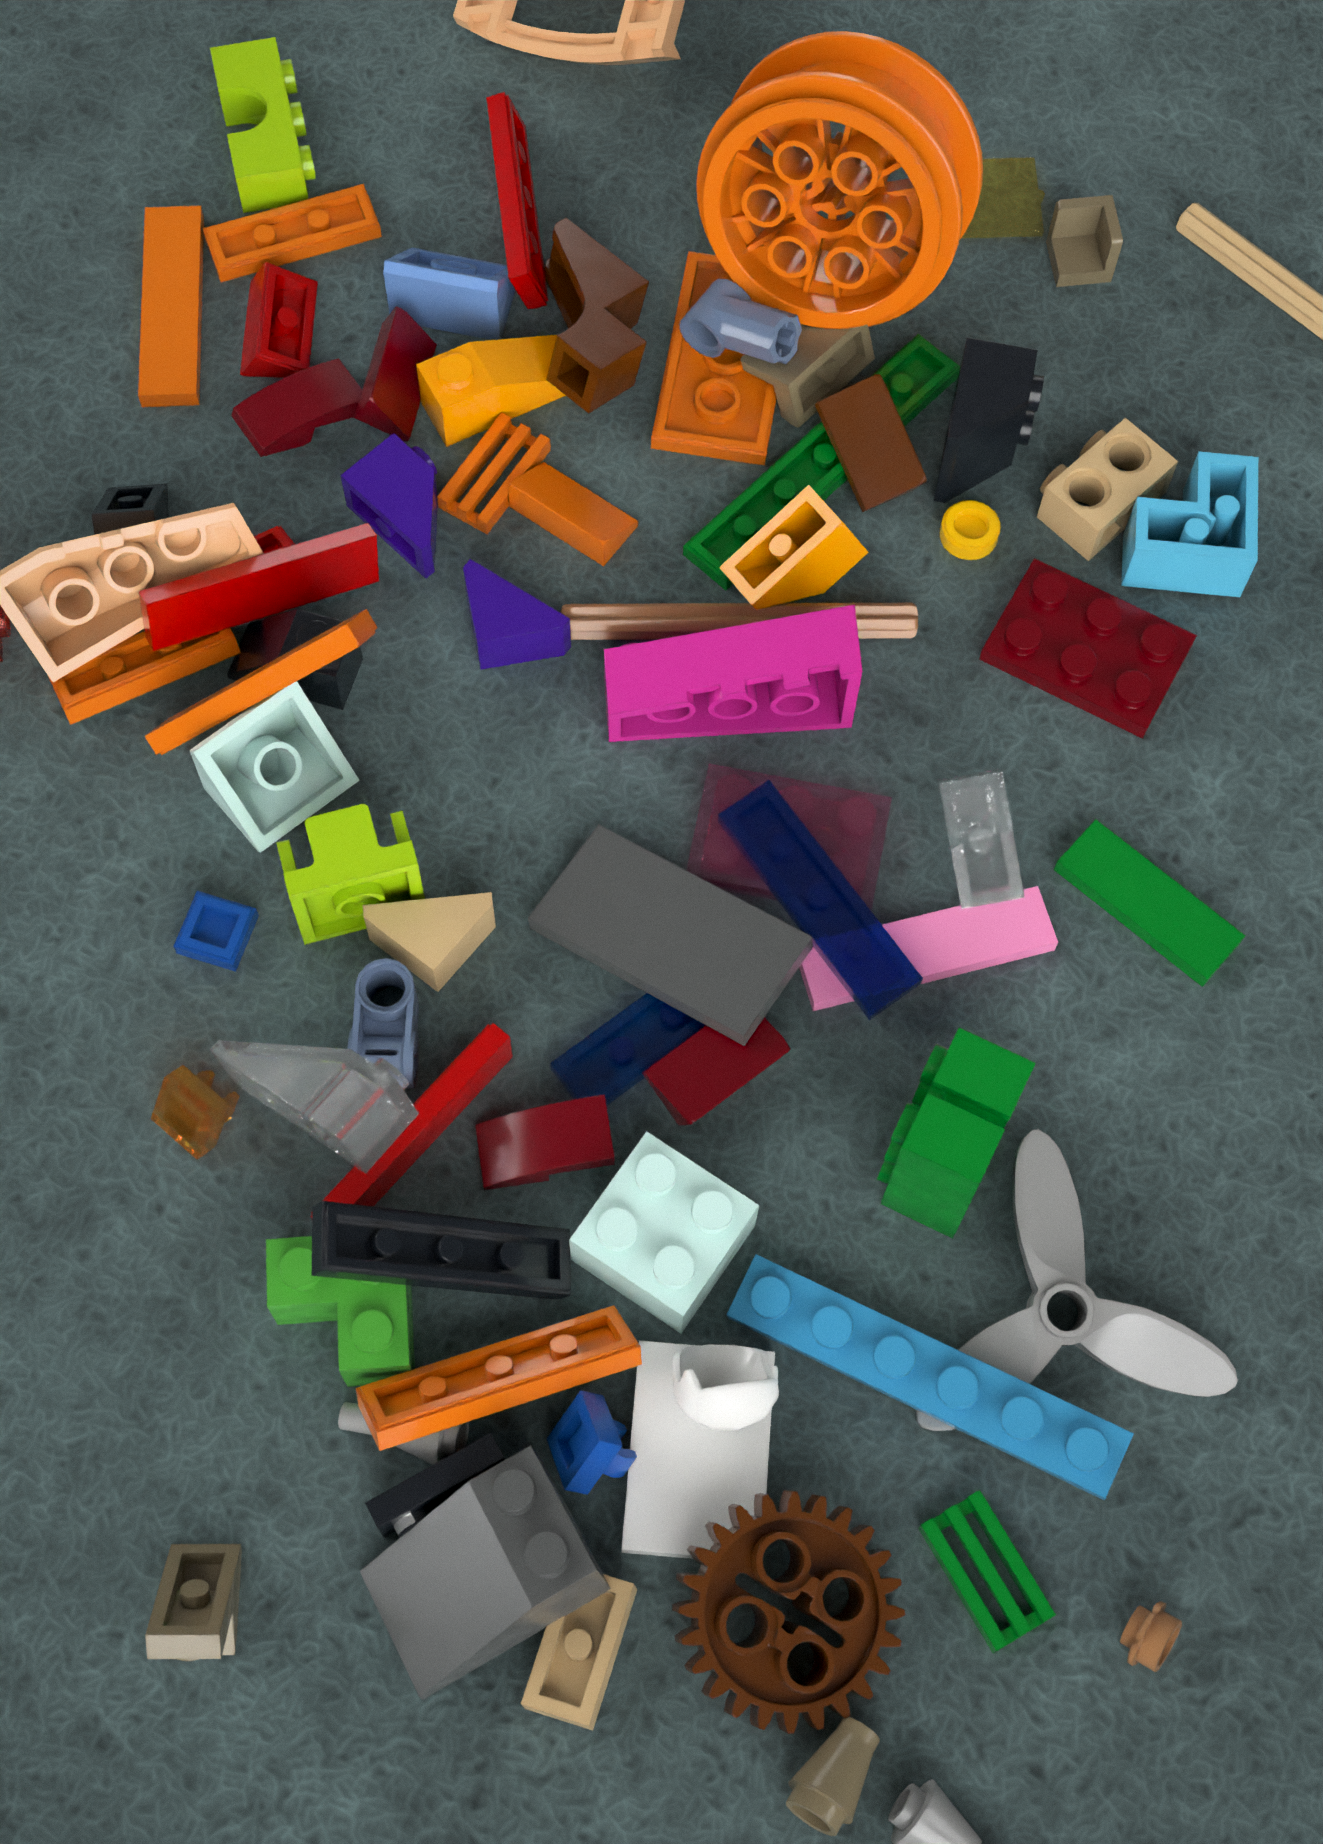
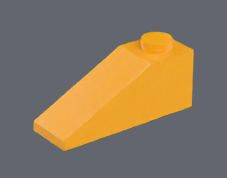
M557 335L468 342L416 364L421 404L446 447L489 429L501 412L513 419L566 396L546 380Z

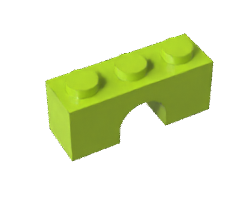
M276 37L211 47L212 62L226 127L246 123L257 124L256 127L250 130L227 134L243 213L277 208L309 199L305 181L316 179L310 145L298 146L297 137L307 136L300 101L289 103L288 94L298 93L291 59L280 60Z

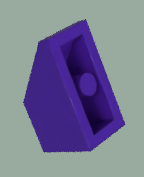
M393 433L341 474L346 506L363 522L369 523L376 534L427 579L435 572L438 512L435 475L437 470L425 451L418 446L410 448Z

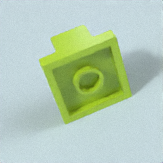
M359 804L308 817L305 820V827L314 862L311 866L301 869L297 868L289 839L276 842L288 896L304 945L367 929L363 916V905L425 899L419 865L412 840H410L403 811L390 813L396 844L382 847L378 844L369 807L366 804Z

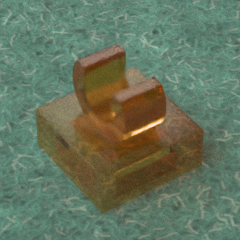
M182 1065L164 1077L151 1120L198 1160L217 1145L223 1125L232 1118L240 1096L234 1091L225 1098H221L211 1089L215 1074L211 1070L202 1071L195 1075Z

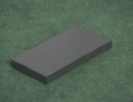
M599 824L528 917L531 930L743 1046L746 1045L813 948L812 936Z

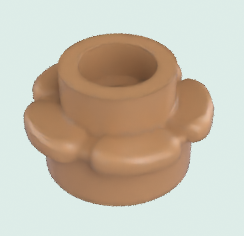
M1163 1601L1157 1602L1152 1612L1139 1605L1122 1633L1120 1643L1130 1649L1127 1662L1131 1666L1137 1665L1139 1662L1152 1671L1157 1672L1169 1655L1179 1635L1182 1621L1165 1612L1166 1603Z

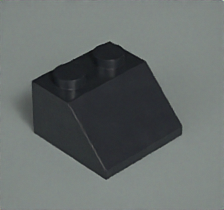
M966 338L934 501L946 503L1011 466L1017 444L1028 446L1034 414L1038 411L1044 383V376L1034 375L1038 350Z

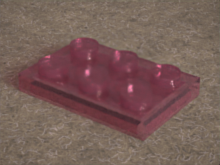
M709 763L686 871L724 891L870 918L892 797Z

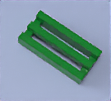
M980 1490L919 1526L920 1533L993 1654L1056 1615ZM973 1513L1032 1610V1613L1024 1616L966 1521L965 1517ZM949 1526L952 1527L1011 1626L1000 1631L943 1536L942 1530Z

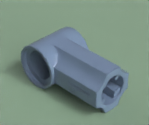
M720 278L710 285L681 319L679 324L680 332L687 343L697 352L707 357L715 358L720 356L725 349H729L774 364L776 362L787 364L797 352V343L802 332L798 315L753 302L749 295L736 283Z

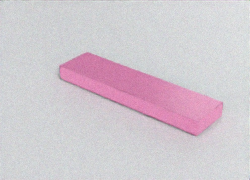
M1036 886L814 941L813 948L799 969L812 1010L817 1011L1055 951L1058 940L1039 887Z

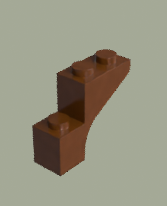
M564 218L554 226L552 234L554 243L544 271L547 283L568 329L557 335L546 380L589 414L635 384L647 341L631 329L638 323L649 281L568 218Z

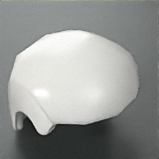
M708 1344L687 1347L673 1355L672 1367L675 1400L686 1416L710 1429L737 1431L766 1417L778 1399V1367L771 1365L770 1373L767 1354L761 1349L738 1345Z

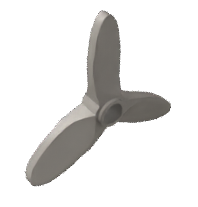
M1039 1129L1031 1130L1021 1140L1015 1153L1012 1205L1018 1244L1032 1293L1028 1298L1025 1309L1011 1314L983 1329L958 1350L1029 1384L1044 1369L1061 1346L1075 1345L1114 1372L1153 1388L1200 1397L1225 1394L1235 1388L1238 1382L1236 1370L1227 1355L1212 1342L1185 1325L1147 1308L1097 1298L1093 1290L1086 1285L1082 1217L1078 1196L1067 1163L1060 1148L1049 1135ZM1056 1293L1066 1294L1072 1298L1077 1306V1321L1073 1328L1068 1331L1059 1330L1048 1319L1047 1305L1050 1298ZM916 1410V1422L921 1428L930 1431L955 1429Z

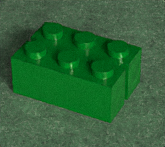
M958 1028L949 1049L936 1043L921 1074L920 1083L911 1103H907L892 1134L890 1146L883 1159L884 1163L877 1177V1180L887 1184L881 1205L953 1239L1036 1063L961 1028Z

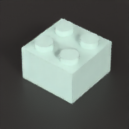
M646 1131L569 1239L570 1258L576 1264L682 1334L755 1227L759 1205Z

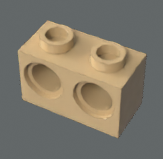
M1124 418L1108 433L1104 430L1095 433L1082 448L1079 458L1069 467L1061 464L1046 477L1040 487L1043 497L1037 518L1089 561L1126 528L1137 497L1159 499L1167 492L1178 461L1127 418ZM1116 467H1118V468H1123V469H1125V470H1127V471L1119 470V469H1117ZM1076 502H1083L1088 504L1089 506H1082Z

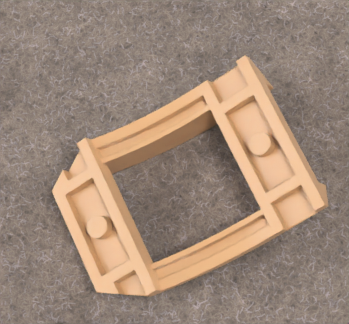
M458 0L453 14L456 23L461 27L489 41L519 51L576 63L626 65L681 59L674 42L685 0H625L617 32L599 34L558 32L514 22L512 17L518 0Z

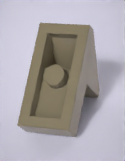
M171 1544L145 1634L147 1659L195 1661L199 1659H221L222 1655H235L242 1556L241 1544Z

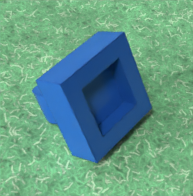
M580 1390L546 1439L562 1485L566 1491L588 1495L602 1474L613 1478L623 1477L637 1458L635 1451L622 1448L621 1439L627 1432L624 1424L612 1419L603 1395Z

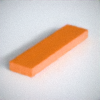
M201 206L145 207L138 397L141 407L200 405L204 233L202 229L204 228V215Z
M367 609L168 718L145 735V738L156 755L159 753L163 755L358 648L376 633L375 630L378 627Z
M613 1305L357 1387L358 1407L379 1451L642 1365L641 1346Z

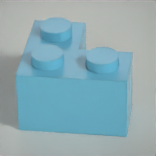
M1198 451L1183 489V501L1137 497L1123 534L1121 586L1241 597L1258 561L1259 457Z

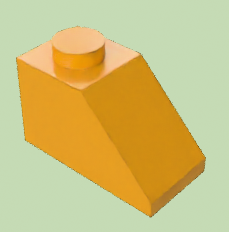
M808 485L719 568L756 610L825 593L869 552Z

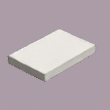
M639 1341L642 1365L637 1366L630 1443V1450L636 1452L637 1458L628 1469L622 1553L693 1559L687 1551L690 1545L710 1550L714 1544L705 1527L709 1521L730 1529L733 1526L729 1517L728 1506L731 1504L741 1505L753 1516L755 1494H766L771 1410L764 1419L737 1431L710 1429L693 1421L685 1415L675 1400L672 1359L677 1351L700 1345ZM765 1351L771 1373V1365L774 1366L775 1352Z

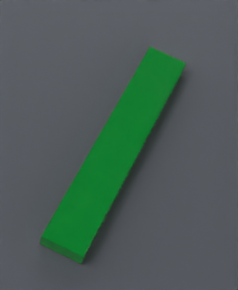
M917 334L873 375L880 374L905 427L958 378L960 366L921 335ZM822 421L683 546V556L725 591L733 583L719 567L803 489L810 485L824 501L847 480Z

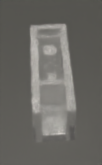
M218 1040L210 1049L238 1086L365 1174L419 1114L404 1091L409 1085L408 1080L397 1068L382 1058H378L373 1064L351 1049Z

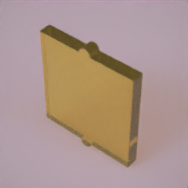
M1035 158L982 159L983 181L979 203L974 217L962 238L1043 236L1044 227L1040 203L1043 202L1045 193L1038 188Z

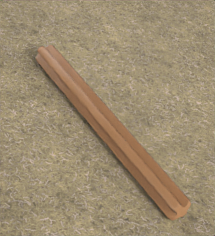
M911 602L783 603L756 610L750 603L565 604L560 613L570 618L571 640L665 639L855 605L859 639L913 638L916 636L918 629L917 606Z

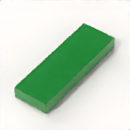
M1096 819L1060 857L1054 867L1055 872L1201 987L1209 981L1246 936Z

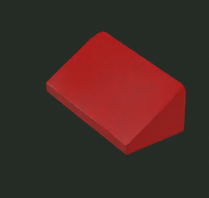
M268 262L263 264L250 282L240 375L247 377L285 378L309 368L318 281Z

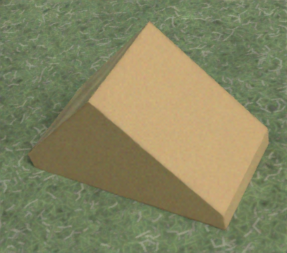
M492 892L363 905V916L369 940L392 958L405 965L409 971L437 992L496 927Z

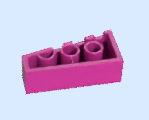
M855 605L648 642L628 643L620 647L604 649V681L609 742L852 728L863 672Z

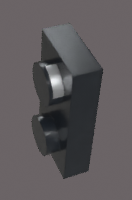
M489 1433L365 1502L383 1537L396 1531L400 1538L464 1484L503 1462L505 1459L492 1434Z

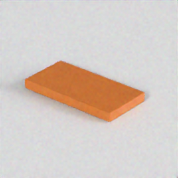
M688 251L651 436V449L765 466L777 401L774 386L743 370L741 357L744 354L725 349L720 356L715 358L707 357L693 349L684 339L680 332V321L710 285L719 278L734 282L716 255Z

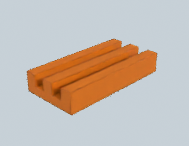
M501 412L437 496L438 508L488 535L509 507L508 485L516 477L542 463L551 451L550 438L541 433L537 438L532 436L531 428L522 423L518 427L512 425L511 417ZM508 438L507 442L460 503L457 502L503 440ZM521 447L528 449L480 514L475 512V508L496 483Z

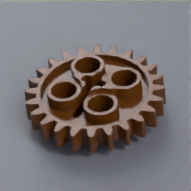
M783 1490L778 1510H776L770 1496L763 1493L755 1494L753 1516L741 1505L731 1504L728 1506V1511L733 1527L726 1529L717 1523L709 1521L705 1527L708 1535L714 1542L710 1550L692 1545L687 1549L692 1558L700 1564L697 1574L677 1573L676 1576L677 1581L692 1589V1596L689 1600L672 1604V1611L691 1617L692 1625L674 1635L675 1641L682 1645H697L699 1650L684 1665L686 1670L693 1674L704 1673L710 1670L711 1674L701 1690L702 1693L714 1699L729 1690L724 1712L738 1718L751 1704V1725L765 1730L770 1723L774 1711L776 1712V1719L780 1730L788 1734H794L798 1724L799 1713H802L810 1727L816 1730L823 1729L825 1706H828L837 1715L845 1719L851 1715L846 1694L852 1691L870 1700L874 1695L864 1676L869 1670L883 1675H889L891 1671L888 1665L878 1656L880 1647L892 1648L901 1646L902 1641L895 1635L885 1631L886 1621L905 1616V1610L887 1604L885 1594L897 1589L902 1585V1582L899 1578L880 1576L878 1571L892 1556L890 1551L880 1548L868 1551L865 1549L875 1531L870 1525L861 1524L850 1531L847 1530L851 1521L852 1509L838 1506L826 1518V1497L812 1494L806 1502L803 1511L798 1492ZM781 1539L790 1551V1563L782 1576L771 1579L764 1570L763 1556L766 1548L772 1542ZM744 1573L770 1593L792 1599V1605L797 1610L837 1632L841 1636V1643L839 1646L833 1647L807 1627L786 1621L785 1615L780 1610L740 1588L736 1584V1576ZM840 1577L847 1585L849 1599L841 1613L830 1616L823 1605V1594L827 1585L832 1580ZM747 1603L755 1615L753 1631L747 1639L741 1642H733L730 1640L726 1628L728 1616L735 1607ZM808 1642L814 1652L812 1670L806 1677L800 1680H793L787 1670L789 1653L796 1645Z

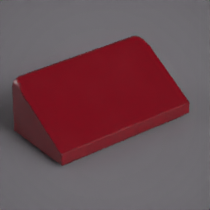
M398 306L393 309L382 323L354 418L389 435L395 433L402 441L408 442L421 402L416 364L432 358L437 344L405 310Z
M765 1017L745 1046L705 1025L641 1073L678 1125H691L788 1053L791 1048Z

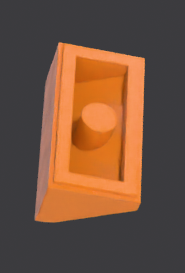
M545 462L516 477L508 485L510 508L603 567L638 527V520Z

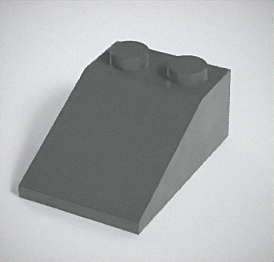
M531 1445L468 1481L418 1522L411 1530L406 1532L360 1570L412 1683L422 1700L611 1589L551 1474Z

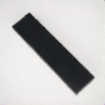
M321 1201L312 1207L311 1276L544 1299H563L571 1295L570 1229Z

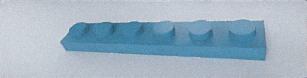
M755 1254L726 1314L729 1319L1102 1500L1106 1499L1134 1435L1130 1431Z

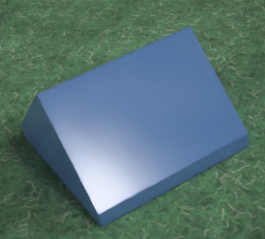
M418 248L407 249L384 261L383 274L389 314L398 306L405 310L421 327L490 340L502 338L515 293V288L508 277L507 265Z

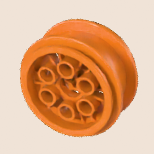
M837 31L811 34L782 45L764 57L743 80L733 97L731 105L715 123L706 139L698 164L696 188L699 215L709 243L723 268L732 280L755 302L796 314L800 324L811 327L846 329L868 325V327L898 318L915 308L936 289L946 275L954 259L959 241L972 221L979 203L983 181L982 150L976 127L965 103L947 79L922 57L895 42L865 33ZM830 121L845 125L844 133L837 132L835 138H832ZM762 142L773 152V157L763 152ZM901 167L908 176L907 179L889 182L887 180L893 171ZM824 211L828 214V219L824 218L817 212ZM851 211L855 214L850 218L845 219V215L847 212ZM885 213H888L894 220L886 219Z

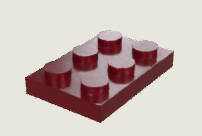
M1034 558L982 648L979 660L1143 739L1197 635Z

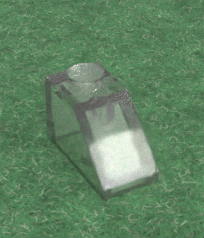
M995 769L936 780L961 909L1025 898L1003 772Z

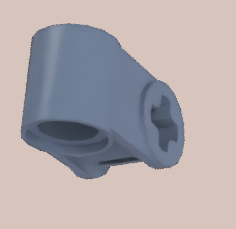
M388 958L374 960L367 964L358 974L355 984L353 1025L349 1033L347 1047L348 1086L360 1087L362 1081L365 1080L402 1082L404 1088L415 1089L419 1059V1037L417 1031L419 1016L418 994L410 971L397 960ZM395 986L404 991L399 1002L392 1006L382 1007L371 1002L374 994L383 987Z

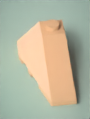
M230 503L39 547L0 570V605L51 681L55 682L144 629L139 591L264 553L235 504Z

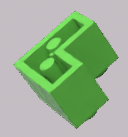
M312 1236L266 1239L267 1308L277 1325L337 1320L339 1372L347 1387L363 1386L415 1369L411 1285L311 1276Z

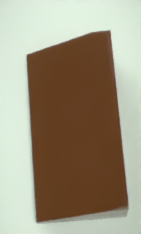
M880 374L868 377L814 404L862 512L909 493L926 483V474Z

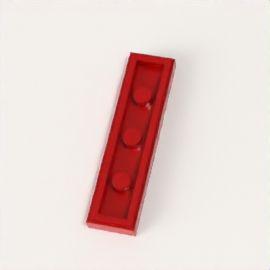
M501 92L486 97L508 277L527 309H536L547 306V301L549 300L526 126L509 95Z
M365 523L139 591L145 638L152 650L156 651L379 582L377 535L369 523Z
M488 1024L322 1201L374 1207L511 1060L513 1055L510 1036L496 1024Z

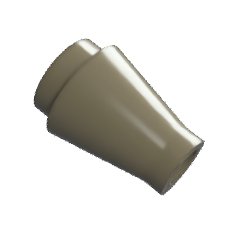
M842 1717L836 1730L788 1782L792 1789L786 1801L788 1809L812 1828L830 1836H836L842 1824H851L873 1753L880 1742L878 1735L858 1720L851 1717L846 1719Z

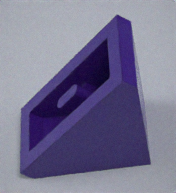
M469 559L464 565L466 597L480 670L564 656L571 648L570 618L475 561Z

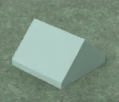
M297 681L254 704L190 750L203 788L260 853L360 781Z

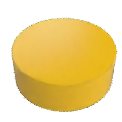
M964 500L953 504L944 513L939 532L940 540L944 548L953 556L964 560H977L987 556L994 550L1001 525L997 514L991 507L979 501Z

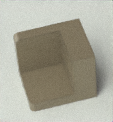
M1113 195L1061 199L1056 202L1046 240L1056 287L1112 281L1123 244Z

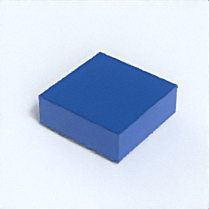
M197 891L173 947L176 954L236 972L259 917L257 909Z

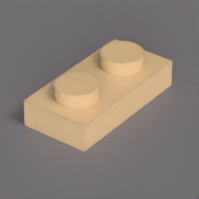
M604 1575L611 1589L572 1613L546 1626L521 1701V1705L525 1709L593 1731L637 1592L634 1583Z

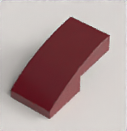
M338 358L303 369L263 388L236 405L231 416L260 457L306 445L311 442L316 427L354 418L362 389Z
M605 1094L534 1107L475 1125L484 1190L549 1181V1174L615 1165Z

